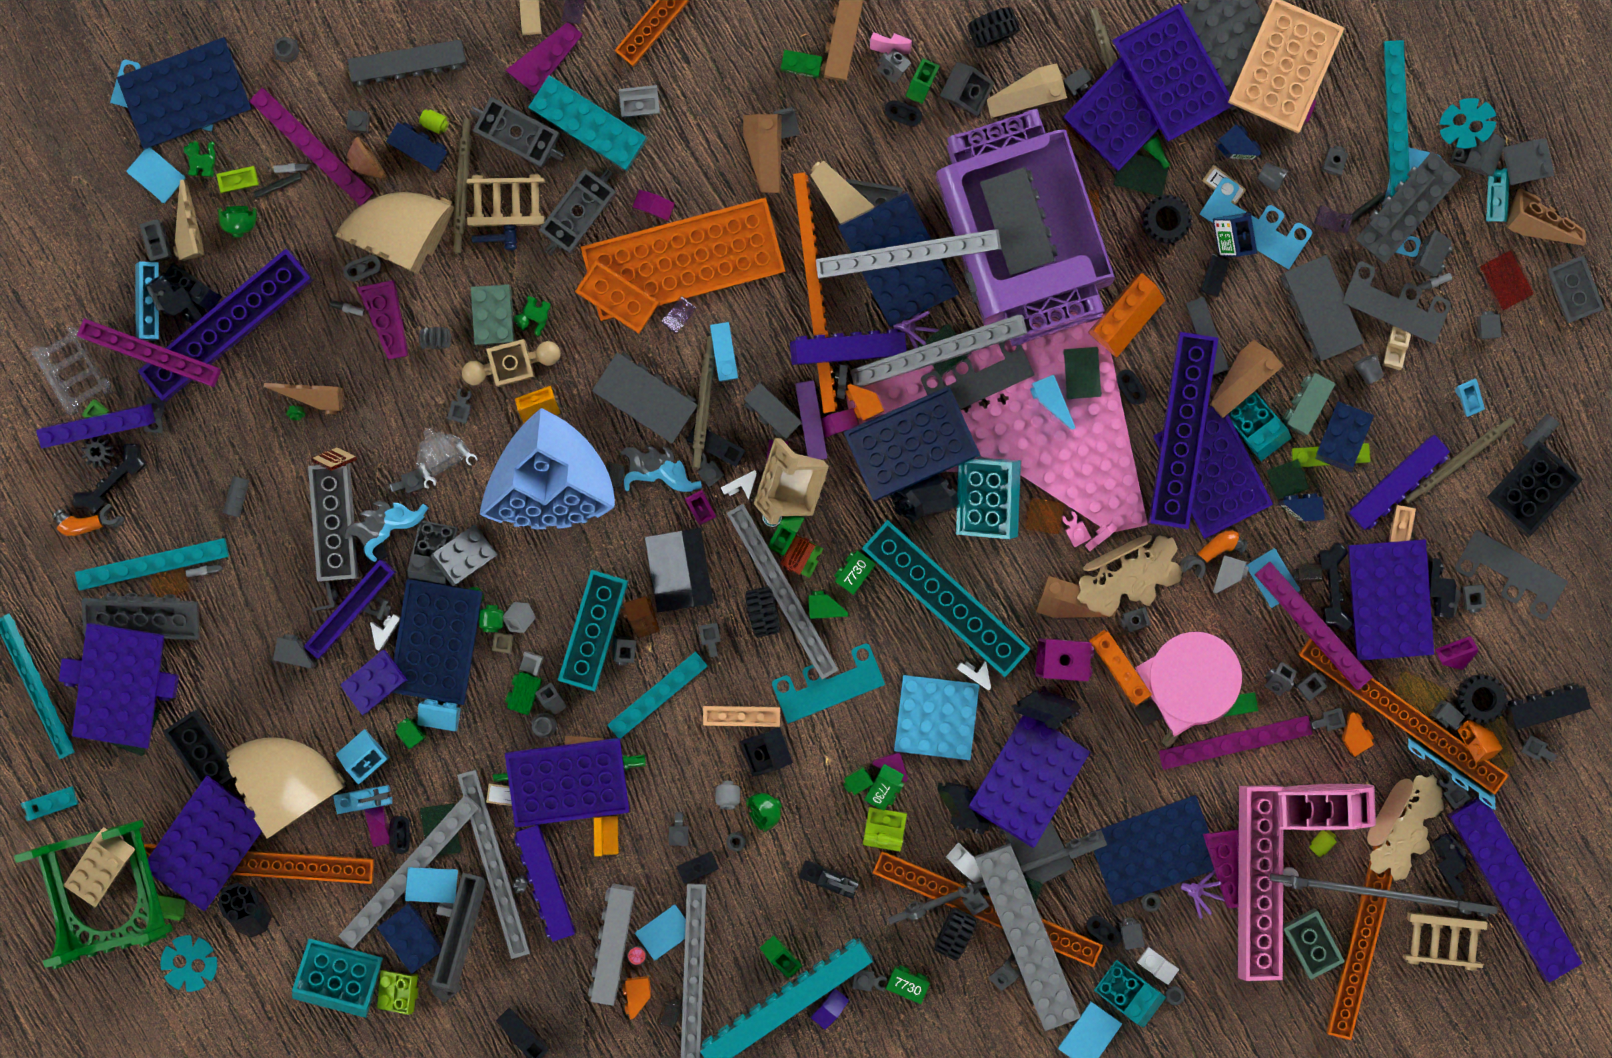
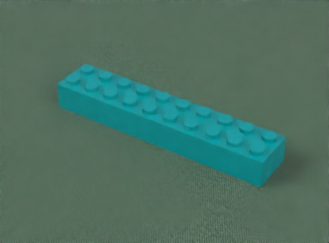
M888 520L862 547L869 556L1004 677L1029 652L1030 648Z
M852 938L845 943L844 949L841 951L836 949L830 953L829 959L825 962L823 960L818 961L813 965V970L810 972L806 970L798 975L797 981L794 983L789 981L781 987L782 990L778 994L773 992L765 998L766 1001L763 1004L757 1003L751 1007L747 1015L741 1014L734 1019L735 1022L731 1026L726 1024L718 1030L716 1036L712 1037L710 1035L704 1039L700 1049L703 1057H734L872 963V956L861 939L855 940Z

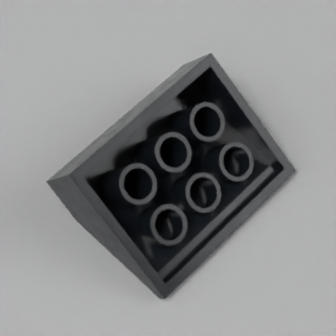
M1538 441L1486 498L1519 531L1529 538L1583 479L1543 443Z
M702 528L645 537L657 613L714 604Z

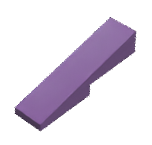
M814 380L795 383L807 455L816 459H826L827 452Z

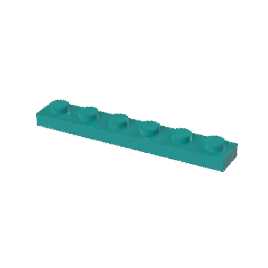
M695 651L607 724L608 727L621 739L708 665Z

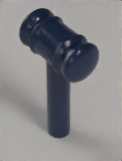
M504 225L503 228L505 230L502 234L472 235V243L504 241V249L515 250L517 249V226Z

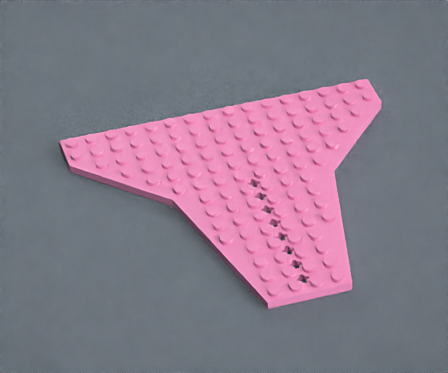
M1051 318L1055 322L1059 321L1057 318ZM1097 319L1021 344L1034 372V376L986 397L985 399L990 401L986 409L983 406H979V402L982 401L979 400L971 404V408L968 409L967 413L961 409L960 411L980 453V456L976 458L1021 460L1020 475L1099 527L1104 524L1108 526L1113 522L1117 527L1114 532L1146 526L1148 523L1112 355L1088 333L1099 320ZM1033 324L1034 327H1040L1038 324ZM1010 340L1004 344L1007 352H1014L1017 346H1012ZM999 343L861 387L877 394L884 412L864 421L862 418H859V424H863L927 396L921 382V377L925 374L938 371L945 386L956 382V377L951 369V363L960 358H969L975 373L1004 360L1005 357ZM965 362L957 364L956 370L959 374H966L969 368ZM1051 375L1055 376L1076 427L1075 429L1070 430L1040 404L1037 398L1033 399L1030 388H1033L1032 383ZM929 376L926 380V384L930 388L937 387L939 383L938 378L935 376ZM845 393L848 409L855 408L854 401H849ZM1000 394L1008 396L1009 400L1006 401L1005 405H1002V402H998ZM958 466L944 472H958Z

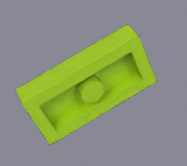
M255 166L216 174L220 193L259 185Z

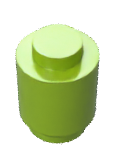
M425 109L419 119L422 127L437 134L445 132L449 125L446 116L431 109L429 111Z
M1321 830L1310 842L1309 848L1321 858L1323 854L1326 855L1337 843L1335 840L1337 836L1330 830Z

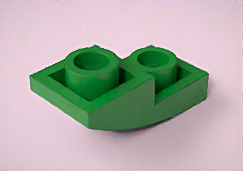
M1255 692L1238 695L1233 707L1223 717L1258 711Z

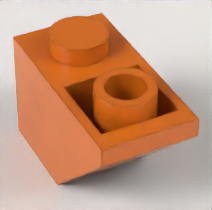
M852 384L847 385L848 390L845 392L849 401L853 400L856 405L853 409L858 419L862 418L864 421L884 412L876 393Z
M1348 712L1342 741L1350 754L1356 757L1374 745L1372 742L1374 737L1368 729H1364L1362 726L1364 721L1358 713Z
M1467 720L1457 730L1475 762L1491 759L1503 749L1494 732L1472 720Z
M649 976L626 978L625 984H622L623 995H627L628 1003H625L626 1015L629 1014L630 1019L636 1017L651 997Z

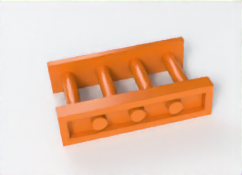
M1102 630L1088 640L1092 643L1095 651L1132 704L1134 703L1137 706L1152 695L1108 631Z

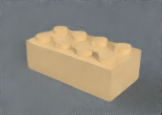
M104 827L93 839L64 884V887L94 907L105 896L135 851V848L117 836L103 840L101 832L107 830Z

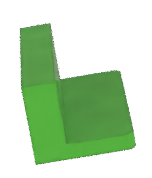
M157 894L164 918L178 921L184 918L187 899Z

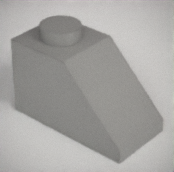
M1224 555L1213 592L1218 594L1242 581L1243 577L1246 578L1249 567L1246 566L1247 562Z

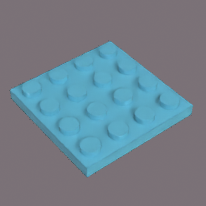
M903 675L894 751L971 760L979 684Z

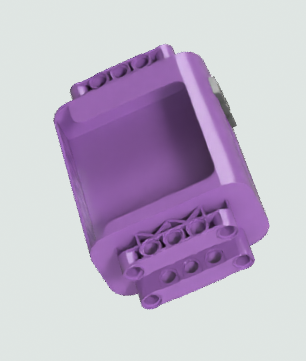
M1033 109L1014 117L948 137L949 145L946 147L952 164L936 172V181L954 236L995 230L980 182L1027 167L1028 170L1032 171L1034 181H1032L1033 188H1037L1039 192V207H1043L1046 214L1044 219L1045 225L1050 227L1052 237H1050L1051 244H1055L1058 251L1056 261L1013 275L1009 274L1002 249L962 255L961 257L966 269L964 271L965 281L969 287L972 302H977L983 324L986 326L1019 314L1023 315L1027 334L1010 339L1012 346H1017L1039 337L1102 318L1101 313L1105 311L1098 290L1113 284L1115 276L1067 131L1057 130L1045 133L1038 109ZM1051 318H1057L1059 321L1055 322ZM1033 324H1038L1040 327H1034Z

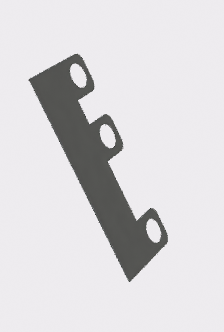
M1359 262L1342 303L1436 344L1451 307L1450 301L1440 296H1435L1427 312L1416 307L1422 294L1420 287L1406 283L1398 299L1370 286L1375 274V268L1365 262ZM1361 267L1369 268L1370 276L1367 279H1362L1359 276V269ZM1408 288L1416 290L1417 296L1414 300L1406 298L1405 292ZM1437 301L1445 303L1446 309L1443 313L1435 311L1434 305Z
M1006 341L999 343L1005 359L976 373L967 357L960 358L951 363V369L957 381L948 386H950L960 409L1034 376V372L1021 345H1017L1014 352H1007L1004 348ZM965 362L968 365L969 369L966 374H959L957 372L956 366L958 363ZM932 371L921 377V382L927 395L948 387L945 386L938 371ZM929 376L938 378L939 383L937 387L930 388L927 386L926 380Z
M1477 529L1455 566L1457 572L1466 577H1472L1479 564L1482 563L1509 578L1501 595L1512 603H1518L1526 589L1537 594L1530 607V612L1543 620L1548 618L1568 583L1567 580ZM1464 560H1470L1473 563V569L1470 572H1464L1461 569V563ZM1510 586H1516L1519 589V595L1516 598H1510L1507 595V589ZM1544 602L1547 604L1548 610L1545 614H1538L1535 607L1537 603Z

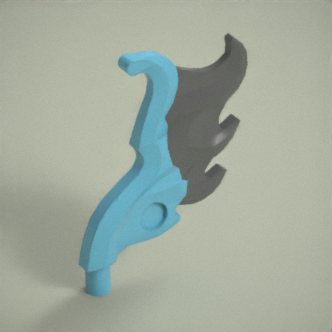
M648 445L646 447L650 451L646 454L633 447L624 448L619 454L620 456L627 455L630 460L629 473L624 478V488L626 491L630 490L629 484L633 480L654 482L656 479H662L671 488L682 492H693V490L702 488L701 481L691 483L687 479L684 465L680 460L674 463V455L667 447L663 446V449L666 451L664 455Z
M376 501L373 505H378V509L361 512L360 515H364L365 520L349 525L345 530V539H348L350 535L357 536L364 545L365 555L375 562L377 558L372 553L375 546L387 539L392 529H407L418 524L425 517L423 515L428 510L426 505L422 504L418 511L413 512L399 503H393V508H391L386 502Z

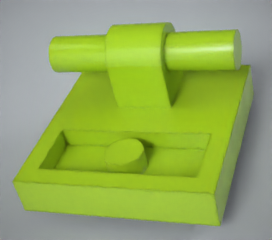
M869 807L862 845L900 852L907 813L886 809L883 811L879 808Z
M381 970L377 1009L407 1015L412 1014L415 1008V999L418 998V974L410 973L409 975Z

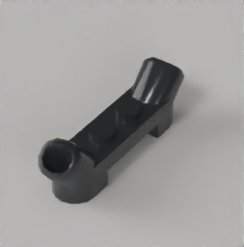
M125 444L123 446V463L120 466L116 465L109 472L111 475L106 480L104 478L96 484L97 489L94 492H76L73 496L74 507L76 509H87L92 516L102 510L109 503L104 496L128 472L132 476H136L147 465L148 462L141 456V446L139 444Z
M1335 542L1329 550H1319L1318 552L1319 569H1327L1330 607L1322 608L1323 621L1328 627L1335 626L1341 632H1346L1354 622L1340 606V603L1343 602V593L1339 591V583L1342 582V578L1337 566L1348 554V550L1339 542Z

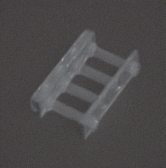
M68 326L66 328L70 333L69 335L46 348L35 345L30 350L69 416H73L79 412L77 409L79 407L78 404L101 391L106 395H110L112 393L110 390L112 386L107 378H103L81 338L77 337L79 329ZM72 341L75 342L79 349L78 352L57 364L50 363L48 359L50 354ZM81 358L85 359L89 366L87 369L66 381L60 380L57 375L60 370ZM92 374L98 382L96 386L75 398L69 396L67 392L69 387Z

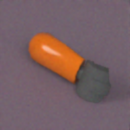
M109 503L101 510L100 516L95 515L78 519L64 514V509L58 510L52 516L54 520L57 519V530L66 536L85 534L104 527V524L116 528L121 526L125 520L124 516H117L113 520L108 519V514L114 509Z
M1224 531L1197 553V557L1195 555L1185 556L1180 563L1181 571H1189L1193 565L1197 564L1194 574L1202 578L1206 570L1205 562L1208 563L1225 551L1237 550L1242 554L1246 550L1248 542L1242 540L1236 531Z

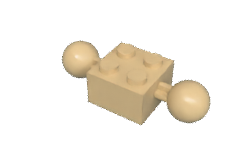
M524 339L486 349L490 363L483 365L478 361H470L464 365L462 377L466 383L478 385L484 381L487 375L493 374L497 387L535 378L532 364L540 362L546 366L554 365L560 358V349L554 342L546 341L541 343L536 351L529 352L526 340Z

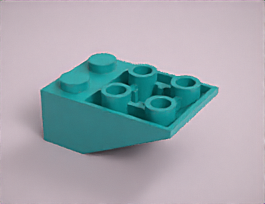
M1255 391L1228 413L1236 431L1260 461L1291 439L1287 427Z
M1118 960L1114 962L1094 989L1096 993L1143 1028L1166 999L1165 995Z

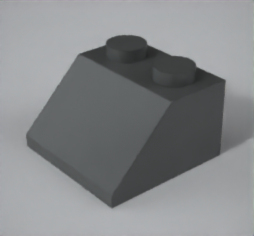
M956 62L940 97L978 117L995 82L972 66Z
M1547 138L1503 147L1510 185L1538 181L1555 176Z
M1433 230L1429 232L1412 268L1431 277H1436L1437 274L1440 275L1445 267V264H1443L1445 256L1449 257L1453 247L1450 246L1452 240L1439 231Z
M284 634L282 637L277 638L273 657L274 661L307 668L317 667V662L313 655L303 647L305 643L303 640H299L297 635Z

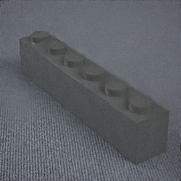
M460 39L348 59L351 82L357 84V86H366L371 81L384 83L387 82L388 78L395 77V80L405 79L406 75L414 74V77L425 75V72L428 71L441 73L446 68L459 70L463 68V65H467L464 44Z
M462 874L431 984L437 989L453 993L457 991L487 883L480 876Z

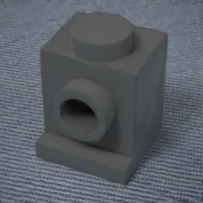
M1081 67L1065 78L1063 83L1072 98L1077 95L1076 91H1084L1089 87L1088 83L1094 78L1088 69L1084 70Z
M1336 145L1334 148L1330 147L1321 171L1340 177L1348 157L1345 148ZM1334 156L1339 157V163L1333 161Z
M1484 584L1461 586L1464 609L1469 610V613L1481 612V608H1486ZM1471 595H1474L1476 597V600L1474 602L1470 601Z
M1146 607L1122 613L1123 618L1120 621L1123 630L1127 629L1128 632L1151 626ZM1133 617H1138L1139 621L1137 624L1132 623Z
M613 635L612 659L618 665L634 663L636 640L632 636ZM621 647H625L623 652H620Z
M1313 671L1299 683L1295 684V686L1304 698L1310 701L1327 688L1325 684L1327 680L1320 672L1316 673ZM1310 681H1314L1315 686L1313 688H1310L1308 686Z
M549 683L535 693L543 707L547 711L550 709L554 715L567 707L552 683Z
M1441 700L1430 713L1432 717L1439 719L1438 722L1447 728L1449 726L1454 730L1461 726L1462 720L1465 717L1449 702Z

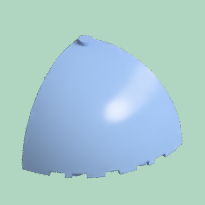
M540 408L521 426L500 456L488 481L481 504L480 515L502 523V521L514 523V527L528 525L531 526V529H546V526H557V529L572 527V523H587L589 518L594 516L598 518L614 508V490L603 461L588 440L566 421Z

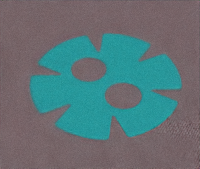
M1477 98L1459 100L1461 110L1454 104L1445 110L1439 124L1450 126L1440 130V134L1448 144H1451L1459 137L1457 148L1475 147L1477 145L1475 136L1482 142H1485L1492 135L1496 127L1495 121H1485L1496 116L1493 107L1489 103L1484 102L1477 109L1479 103ZM1457 114H1464L1466 116V122L1463 125L1457 126L1453 123V118ZM1473 121L1482 122L1483 128L1479 132L1470 131L1469 126Z
M191 935L180 936L172 940L177 951L166 946L161 956V970L172 969L171 972L164 976L165 980L178 990L186 981V992L198 991L204 988L205 984L201 976L212 981L216 974L217 957L205 958L214 949L207 941L200 937L192 946ZM176 955H183L186 958V965L183 968L174 966L173 959ZM195 959L204 961L205 968L202 972H195L192 969L191 965Z

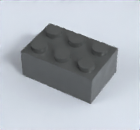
M760 382L744 398L746 401L745 407L752 413L756 411L760 415L758 419L765 426L770 424L774 428L772 432L778 438L784 437L787 440L802 424Z

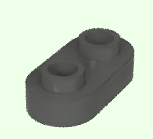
M368 255L352 261L344 267V276L348 280L356 282L377 274L381 270V261L374 255ZM370 262H375L373 269L369 268ZM352 269H357L355 276L351 274Z

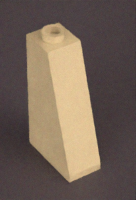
M825 161L817 162L812 167L811 177L840 224L875 207Z

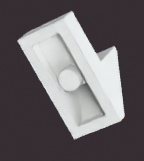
M754 470L721 487L724 495L728 493L731 496L739 492V487L742 486L749 499L757 475L756 471Z
M397 614L387 617L383 624L385 626L384 629L374 622H370L375 648L378 651L383 649L399 624L401 617Z
M986 660L977 672L974 671L976 667L967 661L965 664L959 663L957 666L959 671L987 690H990L991 685Z
M1147 947L1137 961L1138 964L1168 985L1179 971V968L1150 947Z

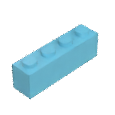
M138 262L135 264L136 338L144 341H156L159 339V310L156 309L146 285L159 276V262Z

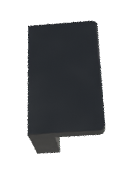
M1216 254L1210 255L1199 292L1214 297L1219 296L1230 260L1218 257Z

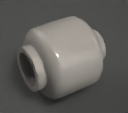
M722 781V784L718 785L715 789V803L720 806V809L732 810L740 803V787L734 785L733 781Z

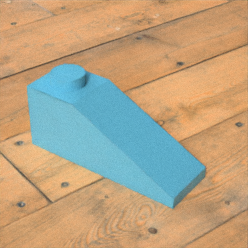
M729 322L710 325L719 382L739 379Z
M1051 375L1032 383L1033 388H1030L1033 399L1037 398L1040 404L1070 430L1075 429L1076 427L1055 376Z

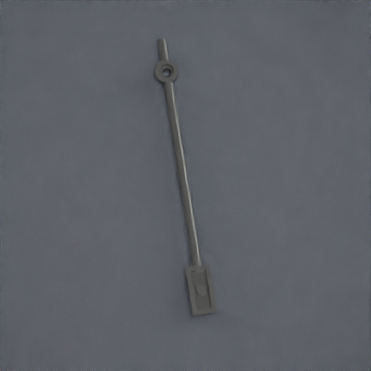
M1102 830L1094 831L1087 836L1076 838L1066 843L1067 848L1020 867L1022 872L1025 873L1069 855L1071 859L1107 846ZM984 880L972 885L974 891L986 888ZM959 890L924 904L913 901L905 911L888 917V921L891 925L907 918L911 920L919 919L925 915L927 910L962 896Z
M1271 873L1269 877L1270 881L1292 884V888L1299 890L1309 886L1454 907L1460 909V913L1471 914V911L1478 912V915L1490 917V914L1497 915L1498 907L1492 904L1431 897L1314 880L1299 876Z

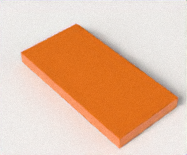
M597 260L594 261L575 290V293L638 334L641 333L660 301Z

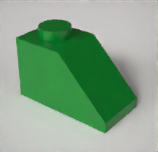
M922 58L905 96L923 104L940 66Z
M784 516L768 548L784 556L805 518L801 516Z
M812 591V595H808L810 619L848 616V612L828 594H824V591Z
M862 765L844 777L845 783H843V786L848 793L853 792L856 795L873 785L874 782Z
M774 935L760 947L767 959L787 978H790L803 966Z

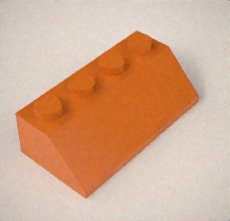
M1140 273L1132 279L1088 333L1117 358L1163 304L1165 299L1158 287L1143 273Z

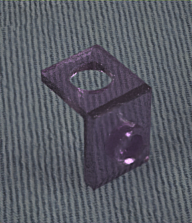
M565 0L562 21L581 24L585 0Z
M1320 205L1314 223L1330 231L1347 234L1353 215L1339 213ZM1346 218V224L1341 228V222Z
M681 296L661 323L676 334L691 317L696 307ZM682 303L688 306L689 310L685 309Z

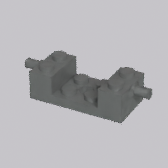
M490 97L483 111L475 106L472 107L470 114L479 117L473 129L475 134L508 149L542 169L551 156L560 161L563 160L565 154L556 150V143L561 136L559 132L493 97ZM512 128H521V135L513 137L511 135Z
M607 168L601 177H597L587 169H584L541 226L539 231L551 241V244L545 250L548 255L552 256L557 247L564 249L572 255L582 242V237L603 209H606L615 198L617 192L606 183L613 174ZM575 206L583 208L581 216L573 215L572 210Z

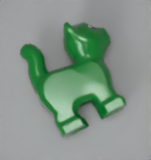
M196 141L190 142L184 147L183 151L189 157V176H198L199 169H203L204 171L201 176L214 177V142L208 143V154L199 155L200 146L199 142Z
M528 296L527 304L522 313L516 315L514 321L522 331H525L529 326L530 319L537 322L538 326L535 329V335L539 337L548 320L551 304L542 301V306L536 307L537 299Z

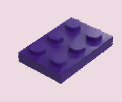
M382 650L340 686L363 716L404 684L407 679L386 650Z

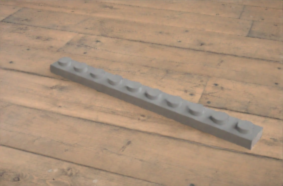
M995 229L816 259L818 278L1001 249L999 230Z
M1019 314L852 369L853 383L858 387L868 386L1025 335L1027 330L1023 315Z
M744 504L727 513L728 517L767 585L772 589L775 599L821 679L838 671L837 666Z
M477 770L458 774L463 796L467 795L480 807L470 818L511 959L530 954Z
M464 795L342 931L339 937L353 949L405 892L408 867L426 868L480 807L470 797Z
M687 883L681 1058H700L706 884Z

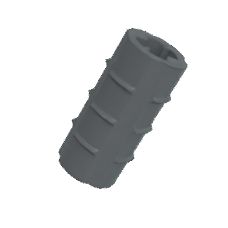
M1546 413L1521 444L1530 451L1538 441L1544 443L1559 423Z
M237 476L232 477L223 513L240 517L250 480Z

